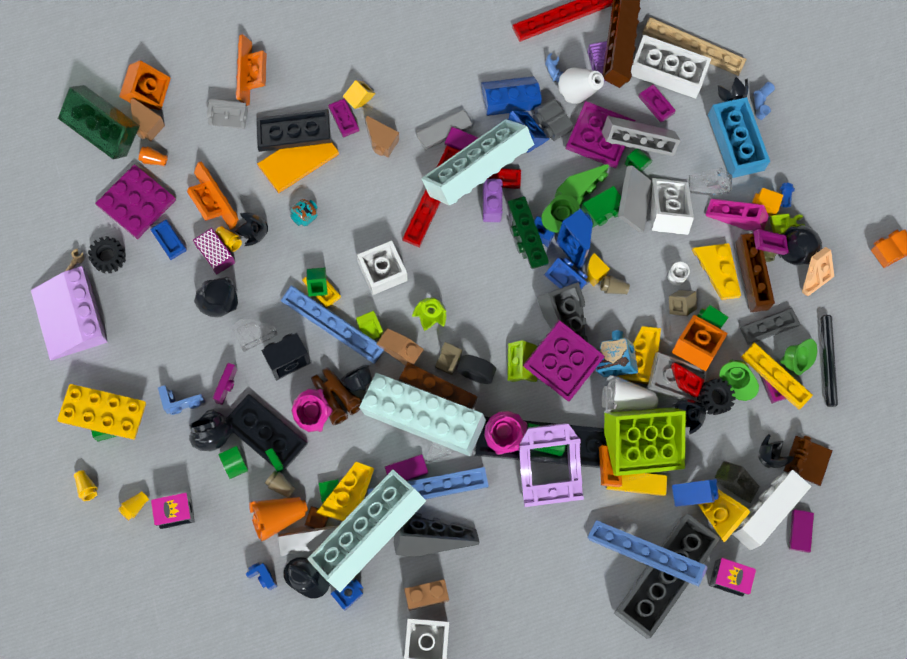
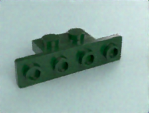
M523 196L509 200L508 206L513 217L510 231L512 236L517 239L516 248L518 253H522L523 259H528L531 269L548 265L549 260L526 197Z

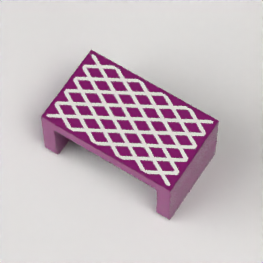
M212 228L193 239L196 248L200 250L216 275L235 264L233 256Z

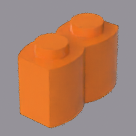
M897 229L888 235L889 238H880L874 243L875 246L871 251L883 268L907 256L906 229L902 231Z

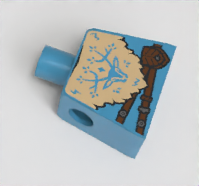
M613 331L612 340L603 341L600 345L599 352L605 357L596 367V371L603 377L638 373L634 345L628 339L623 338V331Z

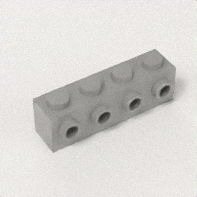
M607 116L602 130L606 142L656 152L661 155L674 156L680 143V138L673 130Z

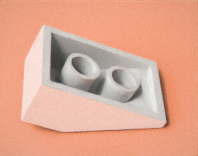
M652 178L650 215L652 231L688 235L694 219L689 183Z

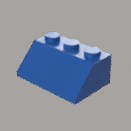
M534 76L481 82L487 116L507 114L512 111H532L541 105L540 87Z
M581 209L562 222L556 241L578 270L582 269L589 252L593 225L589 214L584 213Z

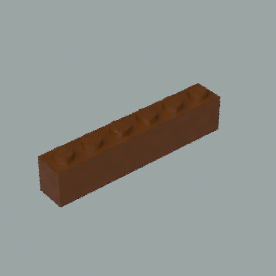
M613 0L602 75L605 81L618 88L628 83L632 77L631 69L634 63L633 54L636 48V30L639 23L638 15L641 9L640 0Z

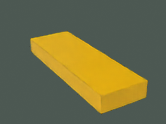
M649 473L622 475V486H606V490L666 496L667 476Z

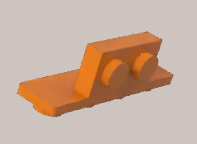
M242 34L239 35L236 98L248 106L250 105V90L266 86L267 54L263 50L252 53V41Z
M202 161L198 162L194 174L201 184L189 187L187 193L205 221L222 216L229 229H234L239 220L237 213L228 203L227 197L219 189L208 168L204 166Z

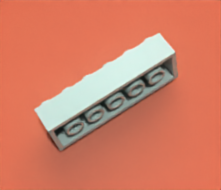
M507 119L502 121L421 178L429 196L447 205L456 203L463 195L470 193L473 188L484 183L487 178L498 173L501 168L512 163L515 158L526 153L534 145L528 127Z
M378 373L375 374L359 407L366 416L468 456H471L486 422L483 413Z
M392 470L307 560L326 581L341 592L426 500L397 472Z

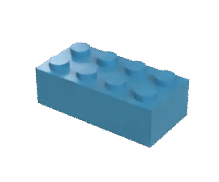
M748 98L712 105L708 117L730 179L765 171L770 163V159Z

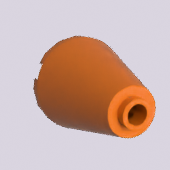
M300 497L249 502L250 513L254 512L252 522L261 541L267 540L305 517V512L308 511L305 500H301Z

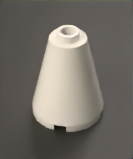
M577 67L569 68L560 76L558 83L559 92L569 103H582L603 86L604 78L598 71Z
M610 375L606 381L610 382L608 386H604L602 393V407L606 408L604 413L654 409L657 407L658 397L655 392L617 376Z

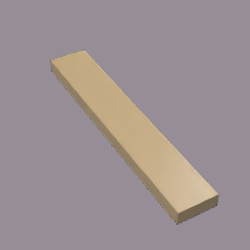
M651 17L642 32L643 35L711 58L710 64L739 76L746 62V59Z

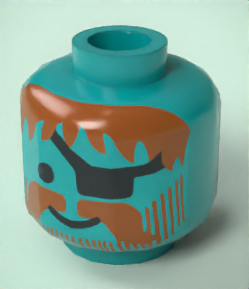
M300 199L291 207L290 217L298 226H308L317 218L318 213L316 209L318 207L312 200Z

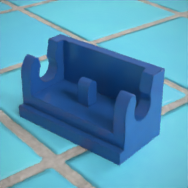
M717 479L672 485L675 507L710 503L718 499Z

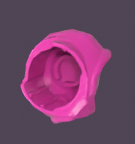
M307 389L294 400L291 411L294 421L300 428L307 432H322L323 426L333 410L324 398L322 389Z
M510 411L496 413L489 418L485 425L484 436L487 445L497 455L519 450V445L526 433L528 424L523 421L519 414Z

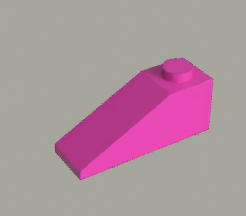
M717 199L710 200L705 214L707 217L749 231L764 230L769 217L764 205Z

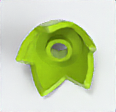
M425 298L417 304L412 317H420L424 331L431 328L435 323L444 327L446 323V308L436 298Z

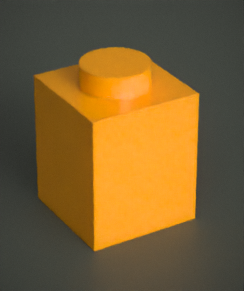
M762 188L759 193H755L752 203L764 205L768 216L771 217L779 211L783 194Z

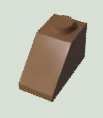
M132 98L130 102L132 121L136 129L135 133L142 139L146 138L152 141L165 126L159 115Z
M367 116L366 128L372 149L380 156L389 157L399 142V132Z
M388 328L376 343V345L405 366L407 362L414 365L424 350L408 337Z

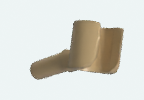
M78 249L72 251L73 259L66 271L73 269L77 263L84 261L83 252L80 256L76 257Z

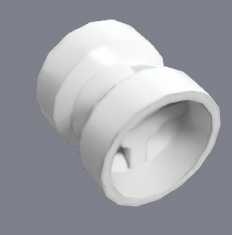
M684 262L674 263L668 272L669 282L673 285L683 284L690 273L689 266Z

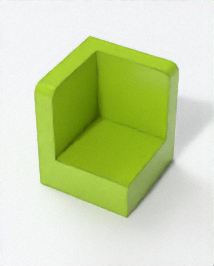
M374 311L356 318L357 325L362 333L373 340L382 336L383 330Z

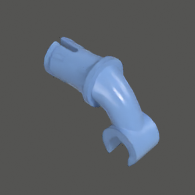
M550 53L545 64L553 82H559L560 76L563 73L559 68H556L559 56L556 60L552 61V53Z
M767 82L761 89L753 93L756 108L755 115L760 120H763L771 112L770 107L763 103L775 90L771 82Z

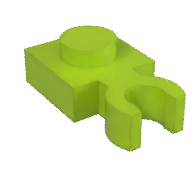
M789 214L771 216L769 220L772 232L785 234L786 230L791 226H805V224H798L796 221L801 220L803 215L798 214L794 218H790Z

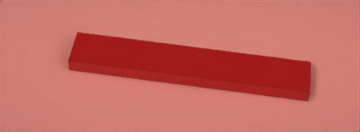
M574 0L512 25V29L519 42L608 8L612 6L613 0Z
M446 146L437 167L460 152V150ZM425 190L402 238V241L419 248L441 203L430 197L427 190Z

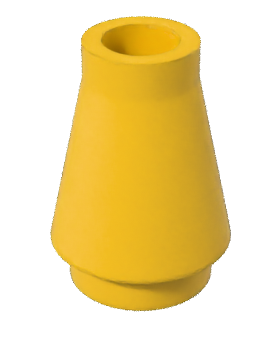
M219 226L215 230V233L228 251L235 252L241 247L242 240L239 235L225 229L223 226Z
M80 470L74 474L78 497L82 501L94 499L98 495V488L88 477L85 470Z
M141 491L121 503L118 510L129 521L131 518L134 519L146 502L149 501V498Z

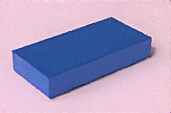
M167 220L150 229L170 260L187 251Z

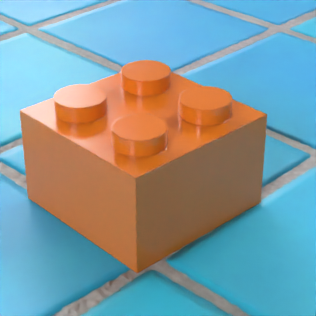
M693 315L679 337L672 353L707 371L728 333Z

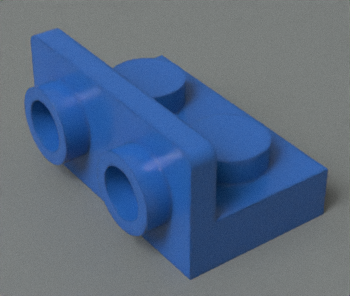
M566 257L564 259L557 258L544 274L558 288L579 282L582 290L589 283L586 279L588 276L580 269L578 271L572 267L574 264Z

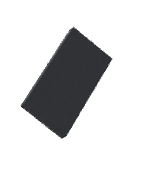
M329 109L257 118V148L259 152L332 143Z
M250 394L227 417L233 425V433L272 466L273 464L265 451L270 448L274 450L283 465V469L279 471L281 474L308 445L304 439Z

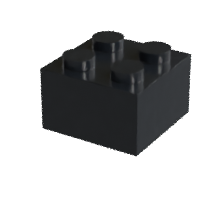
M298 333L287 334L281 341L269 343L264 347L265 349L261 350L276 381L311 364L308 352Z

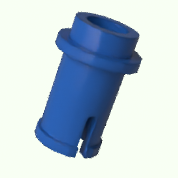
M783 183L780 187L781 194H783L780 206L783 205L785 208L791 207L792 192L795 190L793 184Z

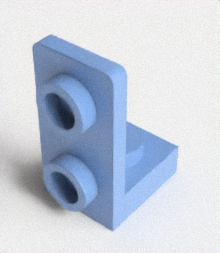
M166 385L158 387L163 409L167 414L175 415L181 413L182 409L198 408L202 403H205L202 394L174 402L175 396L172 390L169 391Z

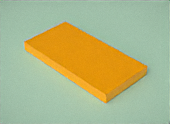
M332 143L279 149L257 163V165L279 194L338 156L339 151Z

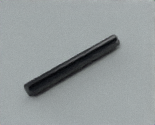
M823 315L820 319L826 406L836 407L838 405L833 323L831 315Z

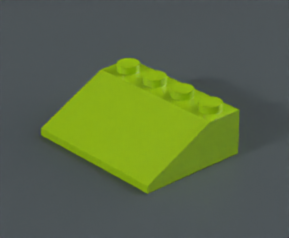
M670 407L604 413V433L614 476L685 469L686 411Z

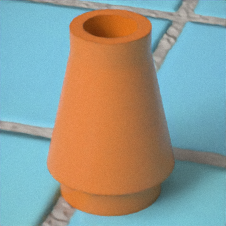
M142 146L138 160L142 161L143 164L165 167L168 156L149 146Z

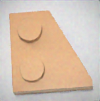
M824 247L811 257L802 293L806 296L811 295L834 277L832 253L829 248Z

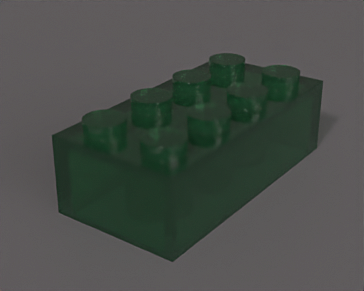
M85 85L69 88L57 118L113 160L127 157L140 127L139 124Z

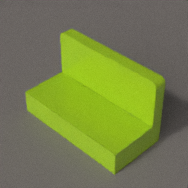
M524 340L508 343V381L527 380L537 382V377L523 367L524 363L537 348V345Z

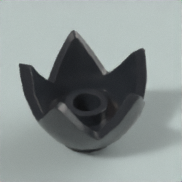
M735 77L730 91L718 85V94L721 100L728 102L746 98L749 89L748 78L745 79L744 86Z
M240 213L246 222L237 228L235 232L249 238L244 246H251L260 242L268 232L266 221L254 213Z
M688 399L673 404L675 408L686 411L685 427H690V435L699 430L704 424L706 410L699 402Z
M768 434L759 449L760 455L758 458L760 462L767 468H781L789 464L794 459L793 456L780 457L783 441L768 444L771 437Z

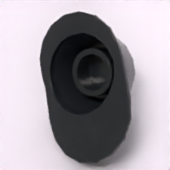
M364 365L350 371L341 378V381L351 391L359 389L365 391V386L372 381L369 370L370 365Z
M306 558L292 559L284 569L286 584L310 599L319 598L329 589L330 583L326 581Z

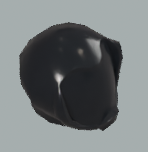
M803 225L791 226L784 234L787 239L788 253L778 255L793 265L810 264L811 257L823 249L822 240L811 227Z
M226 276L203 282L202 287L196 291L194 303L199 311L207 316L218 318L236 310L238 297L233 280Z
M214 409L208 410L199 420L189 425L191 429L189 441L192 447L200 451L217 450L228 440L234 430L233 425L223 414L214 411Z

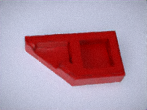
M672 363L671 368L678 388L694 398L698 397L704 379L679 364Z

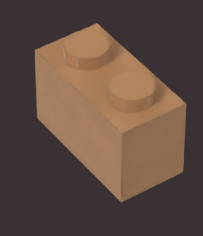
M445 579L404 589L409 611L449 602Z

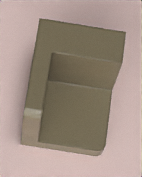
M678 290L669 296L670 314L688 316L697 310L696 291Z
M445 342L435 367L452 375L462 356V350Z

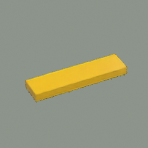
M755 342L741 356L745 362L798 410L813 396Z

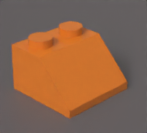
M140 60L128 66L119 97L129 103L134 98L147 108L161 110L171 78Z

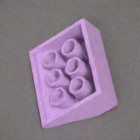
M82 266L62 272L31 290L51 361L107 343L90 279Z

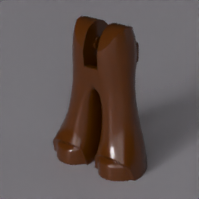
M326 367L321 371L325 375L326 380L328 379L327 382L323 384L324 381L317 374L311 377V380L316 390H323L324 398L333 410L329 419L332 425H338L347 420L348 415L339 405L332 392L336 393L350 415H354L360 410L359 407L362 400L352 394L335 373Z

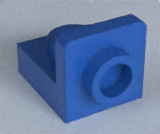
M258 562L248 568L249 571L245 573L249 579L260 574L258 580L263 588L267 587V589L272 590L277 587L268 567L264 563L260 565Z

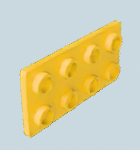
M69 384L57 421L135 440L146 402Z

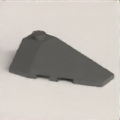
M579 282L537 297L542 314L551 329L560 320L588 342V338L585 335L586 318H584L583 311L585 299Z
M417 512L394 535L395 553L401 556L416 557L475 546L480 543L477 530L456 523L447 525L439 522L440 519L433 517V520L422 518V514Z

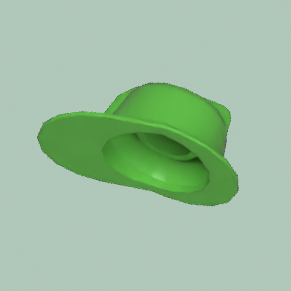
M569 194L556 196L542 214L541 221L543 226L551 232L559 233L562 222L580 209L578 201Z
M809 338L800 344L787 347L784 356L780 359V363L785 364V367L788 370L794 371L796 375H801L816 360V342Z
M731 359L729 363H726L720 369L719 376L723 379L722 381H728L727 385H732L730 390L735 391V394H732L733 397L741 401H748L756 397L759 392V384L745 362Z

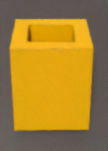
M355 80L343 95V98L354 109H357L369 102L376 93L364 81Z
M595 253L590 257L586 268L587 279L593 287L602 280L603 276H607L610 270Z

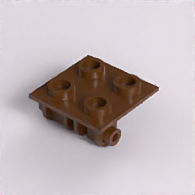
M795 436L789 456H793L794 459L785 465L783 471L788 473L794 470L804 480L821 486L833 450L811 442L809 436H804L803 438Z

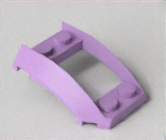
M568 423L530 427L527 429L519 445L524 507L584 500L580 464L581 442ZM567 445L569 480L532 485L530 449Z

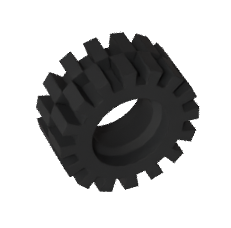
M106 236L105 240L103 237H100L99 242L97 240L93 241L95 245H90L91 250H88L90 255L88 257L98 271L101 270L102 273L107 271L110 274L113 269L115 272L118 271V266L122 268V262L125 263L126 261L124 258L126 253L118 240L116 241L115 238L112 237L110 239L109 236ZM104 250H113L114 256L108 261L101 260L100 255Z
M716 378L703 383L697 400H701L700 404L708 411L707 414H722L730 411L731 407L734 406L735 403L732 401L736 400V397H733L732 394H735V391L730 390L732 385H727L728 381ZM713 390H717L721 396L719 404H716L712 399Z

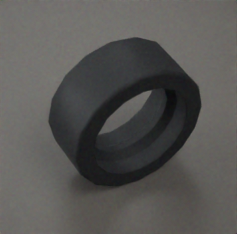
M463 355L457 371L472 381L491 384L497 368L489 361L480 357Z

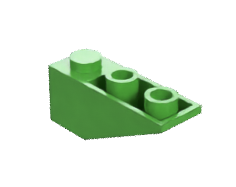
M606 164L569 176L557 188L555 197L561 194H569L578 201L580 206L585 200L584 197L587 194H592L596 189V184L606 179L609 165Z

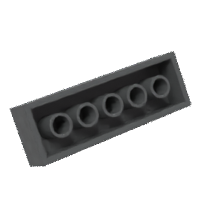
M687 513L679 520L661 547L703 564L721 538ZM647 565L613 614L643 637L649 639L654 635L689 582Z

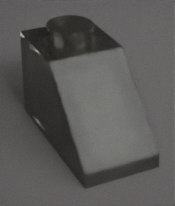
M723 461L715 475L717 481L725 489L749 503L752 502L760 487L743 466Z

